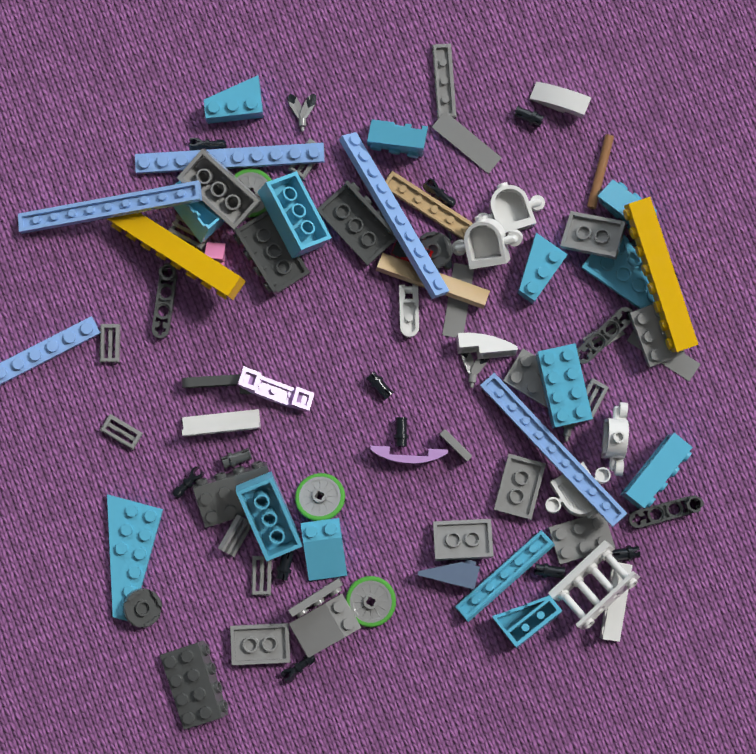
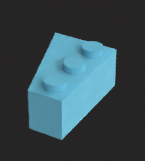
M257 75L204 99L207 123L264 118L259 76Z
M372 119L367 146L376 151L386 149L389 150V153L396 155L405 153L411 158L423 157L428 126H422V129L411 128V124L400 126L395 125L394 122Z
M203 201L173 206L200 243L204 242L224 223V220Z
M612 180L598 195L599 203L614 217L625 221L628 224V229L631 228L629 221L625 219L623 214L624 205L641 200L642 198L636 193L632 194L622 182L617 183L615 180Z
M536 233L517 293L533 304L568 254Z
M549 595L494 615L492 618L517 649L558 617L562 610Z

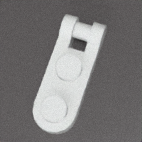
M403 284L399 285L400 331L405 337L410 338L414 337L419 331L418 285L405 286ZM405 294H412L413 299H405Z

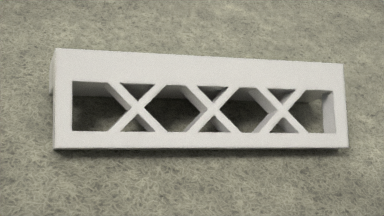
M259 409L182 417V436L184 437L261 429Z
M618 562L628 574L631 573L632 565ZM611 567L609 582L615 588L623 579ZM628 589L604 610L600 632L601 639L620 642Z

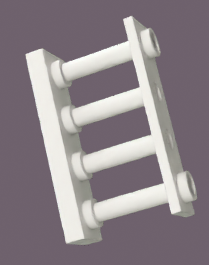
M606 540L548 592L556 601H565L580 619L575 625L582 630L590 628L595 623L594 620L627 589L633 588L640 578L634 571L628 574L612 556V551L615 548ZM606 560L623 579L615 588L598 570L597 565L600 562ZM588 574H592L609 593L601 601L583 582V578ZM574 587H578L595 606L587 614L569 595V591Z

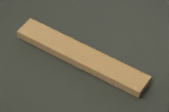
M394 171L390 173L385 182L394 196L464 240L466 230L473 224L471 221Z
M382 253L376 271L425 288L410 262ZM439 273L449 289L446 296L484 309L490 293L489 290Z

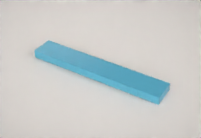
M542 530L539 531L459 602L455 608L469 622L554 547L555 544Z

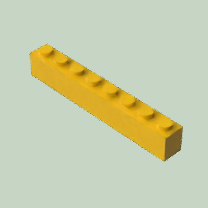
M651 197L624 205L623 214L625 219L629 221L631 227L629 232L637 245L635 247L636 254L639 258L641 257L643 263L641 269L649 282L647 284L648 291L651 295L653 294L655 300L653 306L655 311L659 313L661 319L659 324L662 331H665L667 348L671 349V352H679L699 345Z
M140 212L107 218L112 223V228L118 232L124 230L127 232L126 237L134 242L138 239L142 242L140 245L148 251L151 249L155 250L156 256L164 261L166 258L172 261L170 265L179 271L181 268L185 269L187 276L193 280L199 278L202 280L201 285L209 290L213 287L217 290L216 294L225 300L227 297L234 300L246 282L241 276Z

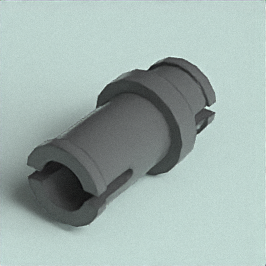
M249 448L233 454L230 452L227 456L221 457L226 469L230 466L236 467V464L247 460H252Z

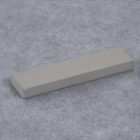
M451 43L432 45L437 120L444 111L456 119Z

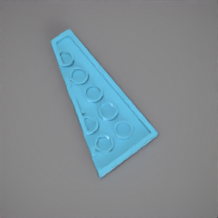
M623 235L617 259L591 254L581 267L639 309L655 302L653 294L651 295L648 291L647 284L649 282L647 276H644L641 265H643L641 257L637 256L636 250L625 235Z
M107 494L112 614L114 618L127 621L123 613V603L132 591L143 586L164 509Z

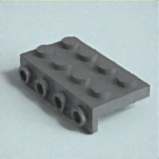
M347 180L317 211L356 255L369 266L397 239L388 223L384 220L385 218L379 209L376 211L371 206L373 204L366 195L363 197L359 193V187L354 182L350 183Z
M268 211L234 230L236 234L233 237L238 245L243 244L246 250L243 253L248 261L253 260L256 266L253 269L258 277L263 276L266 282L263 285L268 293L273 292L274 295H277L310 274L300 256L292 259Z
M256 461L246 468L240 466L234 468L233 472L227 474L220 472L215 474L214 478H201L195 481L193 491L205 528L233 520L237 514L241 517L246 516L236 494V486L268 473L267 462Z
M204 640L160 655L184 730L228 715V703L223 698L222 685L217 679L216 667L210 658V648Z

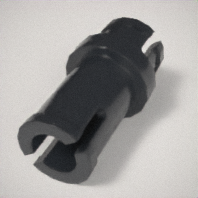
M517 106L513 117L528 122L530 126L540 127L544 116L537 114V111L531 112L520 106Z
M374 371L366 380L371 384L370 387H374L386 400L394 392L382 380L383 377H379Z
M396 417L395 447H407V440L409 439V435H407V418Z
M627 545L625 548L614 549L612 555H614L613 557L617 561L625 559L631 561L633 558H640V552H637L640 549L639 546L631 547V545Z
M294 552L281 555L279 567L276 569L278 571L276 579L288 581L289 574L292 572L290 567Z
M543 563V565L535 564L534 576L561 579L565 576L563 575V573L565 574V567L550 566L548 563Z

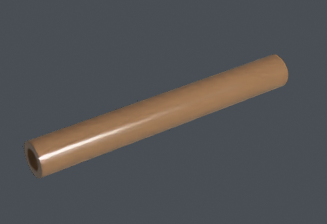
M605 134L587 204V207L590 209H596L598 195L601 191L614 140L613 135Z

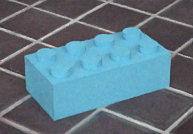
M297 171L268 181L257 191L292 259L323 247L332 238Z
M576 343L535 353L552 428L592 420L593 417Z
M676 433L668 434L626 486L621 495L638 509L649 508L656 500L654 498L655 494L661 493L667 486V479L674 477L679 471L678 465L686 462L691 456L690 450L693 447Z
M272 471L236 486V494L266 562L303 547L300 535Z

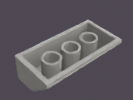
M201 149L177 177L182 183L198 180L201 183L202 201L234 230L262 202L258 196L206 149Z

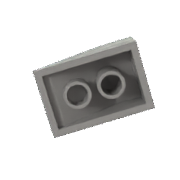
M343 594L337 595L289 623L307 658L361 628Z

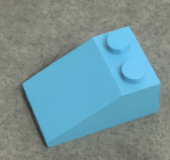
M340 518L300 523L309 581L347 576Z

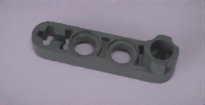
M165 263L164 266L159 268V281L152 323V333L159 339L166 338L170 333L178 279L176 268L169 263ZM168 269H171L173 273L170 277L164 275V272H168ZM162 281H164V282H168V281H169L170 283H173V285H170V284H167V283H166V284H162ZM165 287L170 288L172 292L168 298H164L161 295V291ZM166 306L169 309V313L162 317L159 315L158 310L160 307ZM157 318L168 320L167 323L163 322V328L166 329V332H162V335H159V332L156 331V328H160L161 324L160 321H157Z
M628 307L617 309L606 322L577 348L579 357V351L584 352L588 349L585 346L586 344L595 351L593 354L592 351H589L586 354V360L579 359L580 364L590 362L631 323L628 313L633 312L632 309ZM621 312L627 313V320H619L622 317ZM609 323L614 324L616 327V331L612 335L606 332V326ZM596 336L602 340V345L599 348L592 345V339Z
M240 374L181 378V384L184 389L238 386ZM239 386L240 394H252Z
M697 495L650 506L649 508L635 510L629 514L628 523L634 528H641L701 511L704 501ZM691 499L697 502V505L694 506L695 509L690 507ZM680 501H683V504H685V507H686V508H684V509L686 510V512H684V513H683V506H682V504H681ZM673 503L679 507V512L675 515L669 512V506ZM653 509H658L661 513L660 518L657 520L652 519L650 516ZM643 511H646L648 523H646V519L640 520L639 525L632 521L635 518V514L637 516H644Z

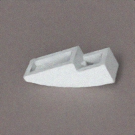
M536 82L529 100L583 119L591 97L555 85Z
M458 333L456 337L458 354L477 352V359L515 356L518 350L516 345L490 335Z

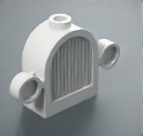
M504 182L496 186L497 190L492 195L489 205L490 214H479L498 221L507 236L512 230L522 231L534 227L536 220L532 210H542L545 200L542 196L535 195L529 201L526 193L521 188Z
M479 215L475 217V222L466 230L464 240L458 239L452 244V250L458 256L464 253L467 254L470 269L507 264L510 260L507 244L514 247L518 246L523 241V235L518 230H512L506 236L502 225L498 221L486 218V215Z
M619 402V406L613 408V418L605 419L603 425L601 458L610 459L609 469L614 471L616 476L623 475V460L627 453L629 424L628 420H626L628 403Z
M584 462L580 463L589 472ZM600 467L596 470L595 477L593 478L598 483L605 484L610 480L611 473L609 469ZM563 474L550 482V486L558 498L551 497L546 501L545 507L549 513L555 514L559 512L563 505L568 513L577 517L587 516L590 519L598 514L595 508Z

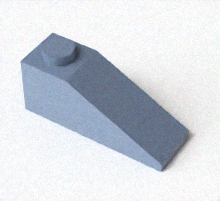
M466 559L465 562H456L420 570L417 575L475 589L480 567L476 566L475 561Z

